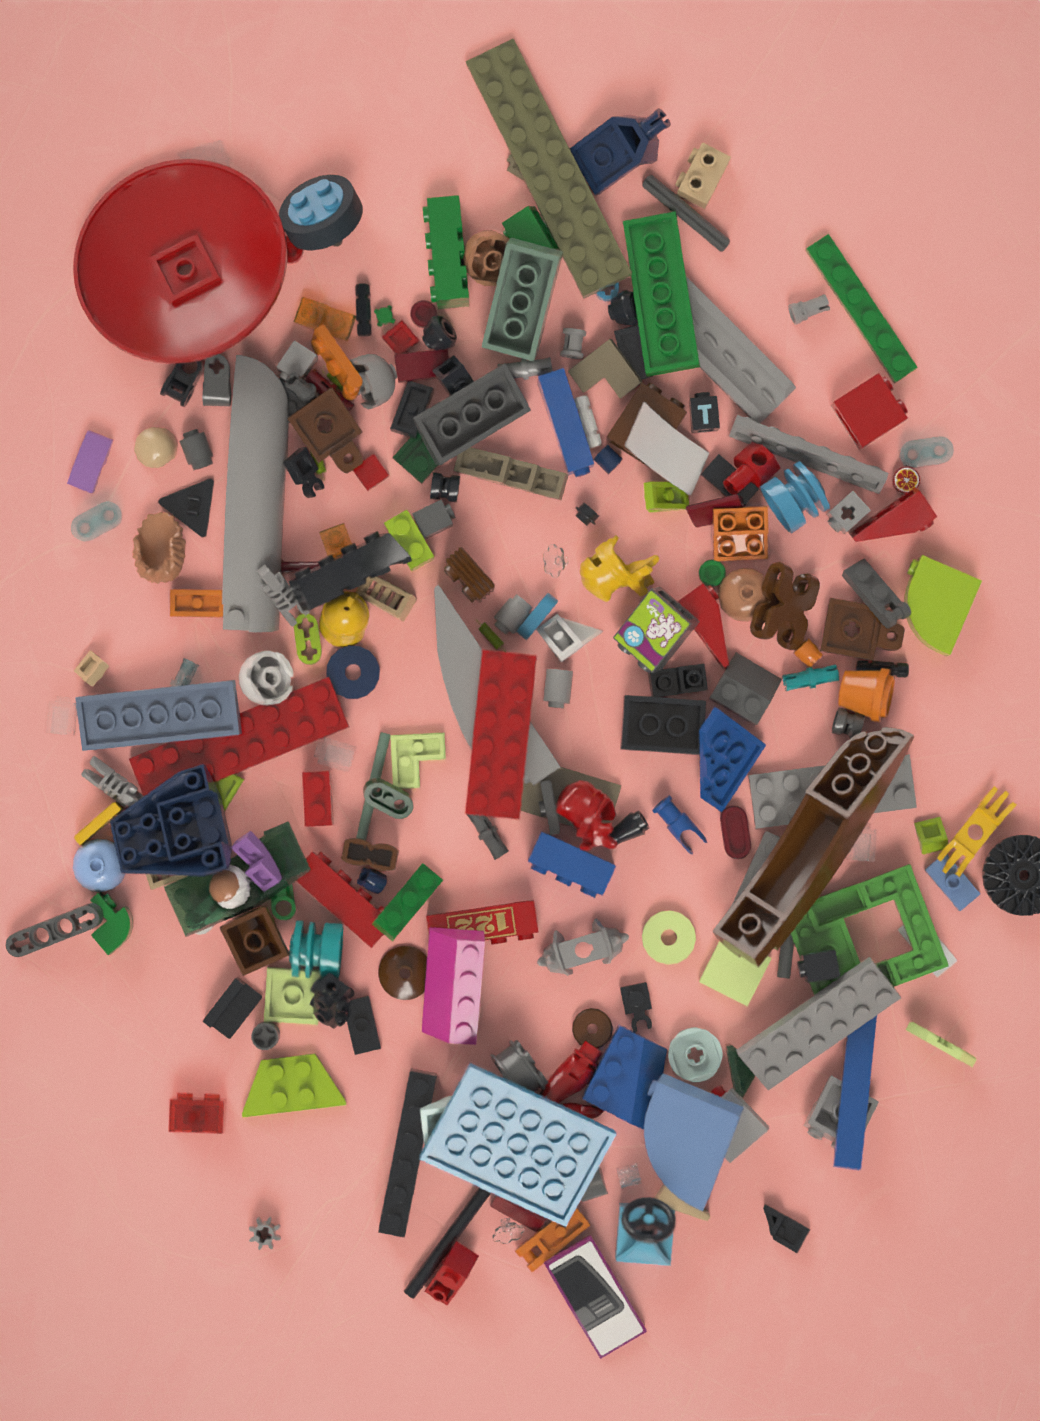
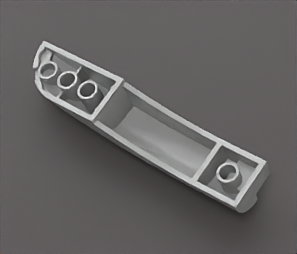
M236 355L231 408L223 552V630H242L254 633L274 632L279 630L280 612L262 590L261 586L265 582L259 576L257 570L266 565L274 575L278 572L281 573L287 472L283 462L288 458L289 420L287 417H289V404L285 388L276 374L263 362L244 355Z

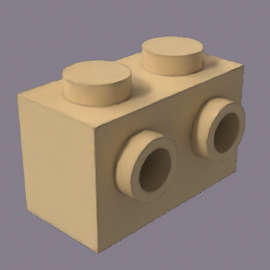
M703 142L699 149L694 147L687 160L691 164L687 173L682 171L675 183V186L679 187L677 196L705 210L730 162L731 156Z

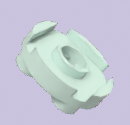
M698 1027L687 1028L680 1031L670 1042L668 1051L669 1064L672 1070L682 1079L690 1082H703L713 1077L720 1067L723 1058L722 1047L718 1039L708 1030ZM693 1047L703 1051V1055L699 1056V1062L688 1059V1054L691 1053V1048Z

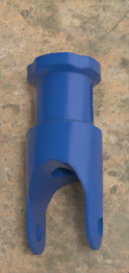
M668 795L652 809V812L654 814L658 813L667 824L666 828L688 853L693 855L692 849L682 838V832L686 830L694 831L705 843H708L707 839L687 814L680 812L671 801L672 797Z

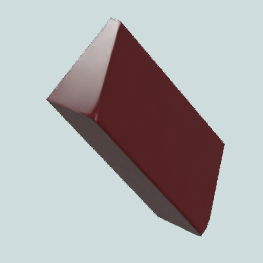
M734 494L687 505L686 511L693 525L699 528L713 524V509L745 507L742 496Z
M495 1195L490 1205L493 1209L534 1232H537L547 1219Z

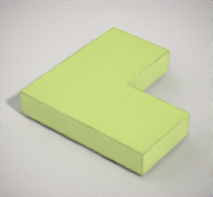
M444 732L390 735L393 785L400 789L420 788L419 761L446 760Z

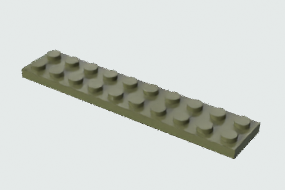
M514 38L465 61L559 251H563L562 257L583 299L632 276V272Z

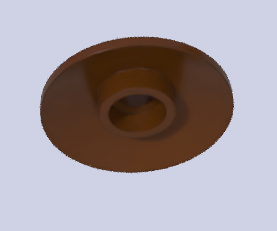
M399 946L390 950L382 958L378 970L379 981L385 992L399 1000H411L422 995L425 992L427 956L421 950L411 946ZM403 968L410 971V976L407 979L400 976V971Z

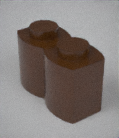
M350 838L344 842L341 859L355 866L368 864L379 871H392L396 869L400 850L390 844L379 843L373 845L364 839Z

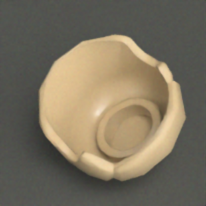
M151 427L145 429L137 436L134 452L138 461L145 467L160 468L175 459L178 443L174 434L168 429Z

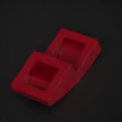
M448 349L394 355L398 383L425 379V381L437 379L432 370L449 359Z

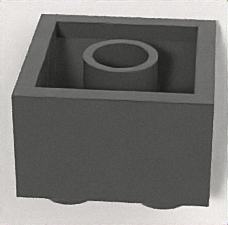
M735 652L708 699L756 726L771 703L782 679Z

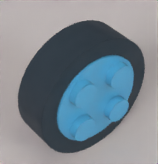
M322 175L296 187L283 201L279 210V217L284 231L295 247L314 251L330 246H340L343 243V239L350 235L359 224L363 214V205L353 185L347 178L340 175Z

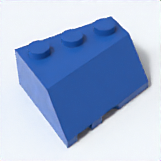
M618 1024L594 1071L593 1077L582 1094V1099L644 1130L645 1117L652 1098L648 1095L653 1080L658 1081L664 1073L667 1048Z

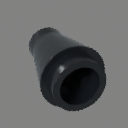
M639 810L634 813L631 811L613 828L609 836L620 844L645 835V831L650 829Z

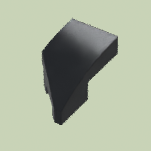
M765 1204L763 1210L773 1240L793 1252L799 1253L811 1229Z

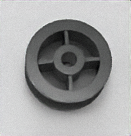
M510 1040V1046L496 1056L493 1053L490 1054L492 1061L503 1078L532 1092L539 1088L543 1091L546 1089L547 1079L540 1070H537L534 1065L536 1064L534 1059L518 1040L514 1042Z

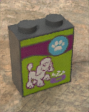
M659 586L649 590L613 636V639L618 642L617 646L622 652L628 655L631 654L638 660L637 664L646 672L655 673L664 668L700 621Z

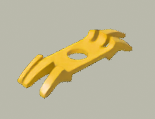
M994 786L952 840L943 848L937 857L940 862L953 847L956 848L942 869L943 873L946 874L957 860L964 855L965 858L961 861L955 875L960 877L985 841L1016 807L1017 804L1012 802L997 817L995 816V813L1009 795L1007 791H1004L986 809L985 806L998 790ZM973 824L980 826L983 834L979 840H973L968 835V828Z

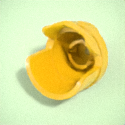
M344 591L343 595L326 602L323 605L319 619V630L328 643L342 648L358 644L364 637L370 618L366 602L354 591Z

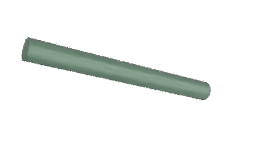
M380 732L370 779L381 778L391 734ZM374 788L372 792H378V788ZM365 800L356 838L367 840L374 807L367 804Z

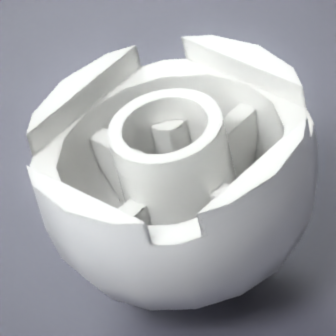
M257 652L248 657L240 668L238 676L239 686L243 694L254 703L260 705L278 704L287 699L292 691L293 686H290L291 677H294L293 669L290 662L279 652Z

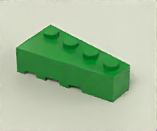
M459 195L427 198V206H422L424 223L429 222L430 233H425L426 249H432V259L427 260L429 276H434L435 286H430L431 303L437 302L438 310L470 307L466 266L462 262L465 251Z

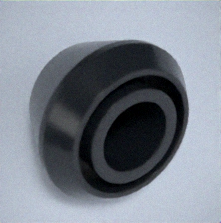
M623 290L611 299V304L608 305V313L611 320H615L617 324L634 326L638 323L634 293L632 291Z
M432 316L423 329L424 335L422 339L429 349L433 348L439 351L453 348L456 344V332L451 323L443 316Z

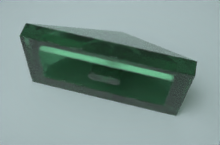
M730 1043L725 1044L733 1089L743 1098L755 1075L739 1057L736 1051L738 1048Z

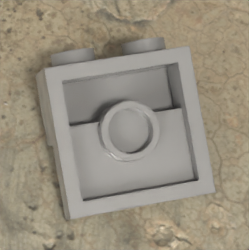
M831 1075L803 1126L808 1128L807 1134L813 1138L822 1140L824 1137L832 1141L831 1147L835 1149L842 1081ZM870 1096L868 1099L866 1127L879 1101Z

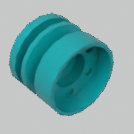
M296 921L289 949L292 977H300L301 966L303 965L305 966L306 978H311L313 968L316 966L319 967L321 979L329 972L339 979L343 949V924L325 923L322 934H316L315 922L311 921L308 933H304V921Z

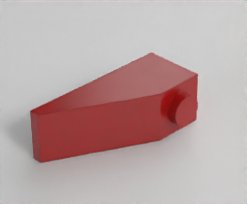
M914 487L855 528L849 535L855 542L916 533L918 530L922 532L930 528L934 524L933 520L938 516L921 491Z
M702 583L677 602L700 621L694 630L721 668L724 669L729 665L720 608L716 601L719 599V596L710 585L706 587Z

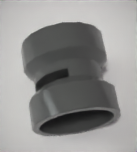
M838 707L831 733L837 735L847 734L849 738H852L861 733L865 716L857 712L851 714L846 709Z
M272 1022L259 1023L251 1033L253 1044L260 1050L273 1048L280 1039V1030Z

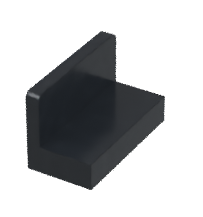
M236 977L202 1022L210 1028L214 1027L225 1037L231 1039L260 1002L262 995L239 977Z

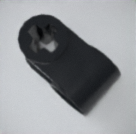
M202 360L196 361L197 369L191 374L185 372V363H176L173 371L164 382L160 395H167L180 402V406L185 407L203 375L204 364ZM173 388H177L178 390L182 391V393L175 391Z

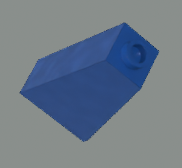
M564 368L538 376L537 385L568 475L574 474L575 477L589 474V468L594 467V461Z

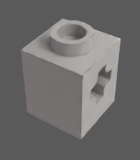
M294 340L276 366L278 371L281 372L279 377L285 381L290 373L296 372L305 379L317 362L318 356Z
M852 491L826 514L830 518L827 522L837 533L841 531L845 534L871 510ZM841 509L845 511L850 509L852 511L850 515L852 520L849 518L842 519L843 511Z

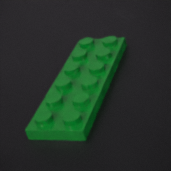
M676 211L623 221L646 376L700 368Z

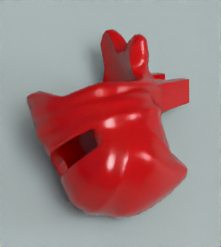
M579 780L566 786L559 795L556 812L578 829L577 837H583L580 850L589 851L596 846H604L609 849L616 848L617 841L609 836L613 831L612 824L602 823V820L613 821L616 817V810L611 798L587 781Z

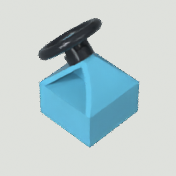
M652 1197L638 1198L630 1203H619L615 1249L616 1262L671 1266L673 1232L676 1227L675 1210H672L662 1200Z

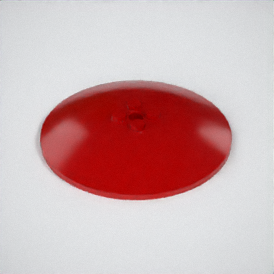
M177 159L160 162L138 170L122 179L93 207L83 224L75 247L73 261L74 285L81 307L91 324L109 343L131 356L157 363L175 364L199 361L222 353L238 344L250 335L268 315L278 298L284 282L287 268V242L281 219L271 200L257 184L241 172L216 162L199 159ZM189 264L192 266L189 274H179V269L183 265Z

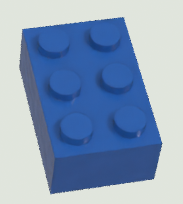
M542 831L528 858V862L532 863V870L543 875L550 871L557 875L556 881L569 887L574 882L581 886L580 892L593 898L596 897L597 893L603 896L616 868V865Z

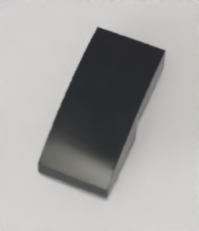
M704 663L662 669L655 673L648 672L651 697H664L708 690Z

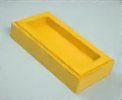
M117 802L111 803L74 836V839L79 845H83L103 829L110 820L119 815L124 808Z

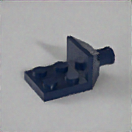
M658 108L647 118L633 115L612 116L569 148L594 195H600L638 166L653 164L657 161L660 141L657 135L671 126L669 119L663 121V118L667 116L663 110Z

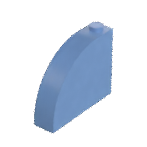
M663 1073L658 1081L653 1080L648 1095L652 1098L644 1123V1139L647 1154L652 1167L663 1184L679 1199L703 1211L710 1198L744 1107Z

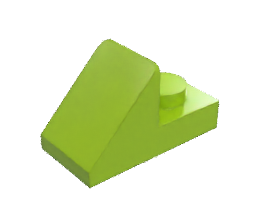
M651 481L644 483V499L646 510L649 513L686 510L687 505H689L688 494L670 482Z

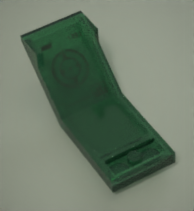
M289 821L264 831L263 836L259 839L275 861L282 877L281 881L264 892L248 877L250 880L249 886L251 887L250 896L244 904L232 909L220 906L209 892V883L214 874L204 877L188 876L164 886V891L185 938L261 906L311 871ZM238 855L230 860V865L239 867L244 872L250 867Z

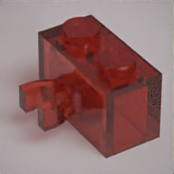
M177 1092V1097H171L169 1100L168 1132L223 1134L226 1128L227 1098H220L219 1093H204V1098L193 1097L191 1092Z

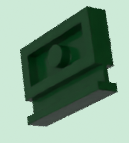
M418 434L417 439L409 438L392 457L420 484H423L439 466L435 465L420 434Z

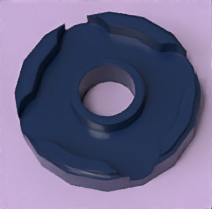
M346 646L331 656L327 664L326 677H330L336 694L346 699H360L368 696L376 688L380 678V667L377 659L369 650L361 646ZM350 665H357L361 670V675L356 680H350L346 677L345 672Z

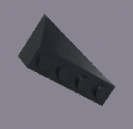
M375 531L363 537L365 542L357 546L355 543L341 548L342 554L333 557L331 554L318 560L319 566L310 569L308 566L295 572L296 578L288 582L302 611L312 610L343 595L344 589L352 590L365 584L367 577L375 578L390 572V565H405L411 562L412 559L390 533L379 534L378 531Z

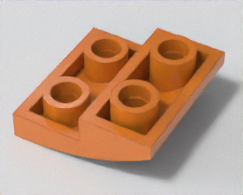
M768 506L713 509L714 561L768 559Z

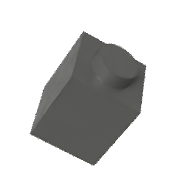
M442 500L412 513L425 540L453 527L452 519L456 518L450 504L444 505Z

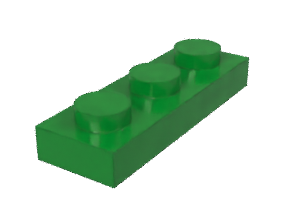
M422 863L372 925L393 942L442 883L443 879Z

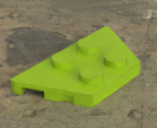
M316 1053L263 1059L260 1062L245 1103L242 1118L345 1106L347 1101Z

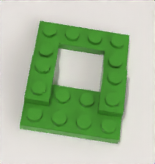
M910 864L818 897L791 933L800 960V954L829 949L836 950L841 977L860 964L844 918L894 900L912 950L875 963L891 984L895 987L949 966ZM838 978L810 982L813 994H817Z

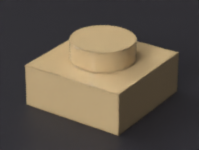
M90 650L75 668L74 672L93 687L102 678L109 665Z

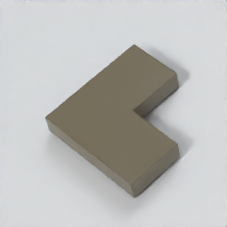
M612 339L607 340L568 370V373L583 393L605 378L621 399L643 383Z

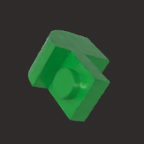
M100 892L92 897L90 901L101 907L104 918L107 921L94 931L91 936L109 956L129 939L133 931L134 921L128 906H124L117 911L115 909L118 906L116 901L108 893L104 896Z

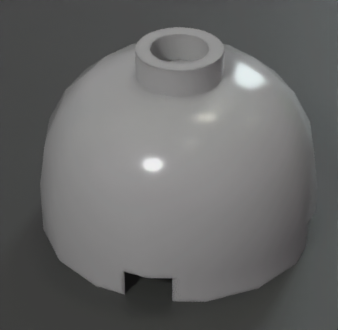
M365 354L350 359V362L363 380L358 396L361 394L365 402L360 404L370 410L387 402L395 390V379H397L395 367L377 354Z

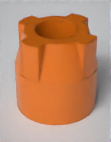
M809 638L803 641L802 645L793 652L808 667H811L823 655Z

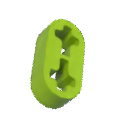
M301 614L296 618L297 623L293 626L297 655L301 662L313 665L322 657L319 625L314 616ZM307 618L309 623L314 624L313 627L309 628L310 637L305 638L304 630L298 628L300 624H303V619ZM306 641L311 642L312 649H317V654L313 655L312 660H308L307 656L302 655V651L307 649Z

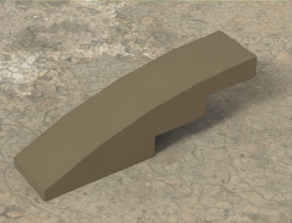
M471 447L457 455L453 469L457 473L562 501L569 476L567 473L543 468L537 464Z

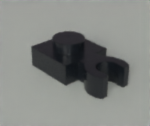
M307 447L298 448L283 462L295 485L302 484V491L306 498L316 496L313 487L316 491L325 488L323 481L320 478H316L314 474L319 469Z
M647 982L620 987L625 1014L633 1013L634 1015L631 1021L633 1031L638 1032L636 1024L639 1020H645L647 1028L651 1029V1019L645 1015V1010L652 1009Z

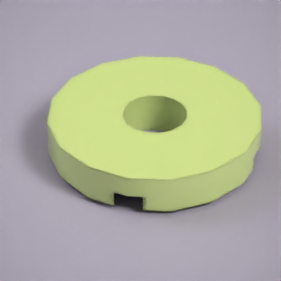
M671 910L660 911L651 916L644 925L642 933L643 947L647 954L656 962L667 965L679 963L686 959L694 949L696 941L695 929L690 920L679 912ZM665 930H673L677 937L675 943L665 945L661 941L662 933Z

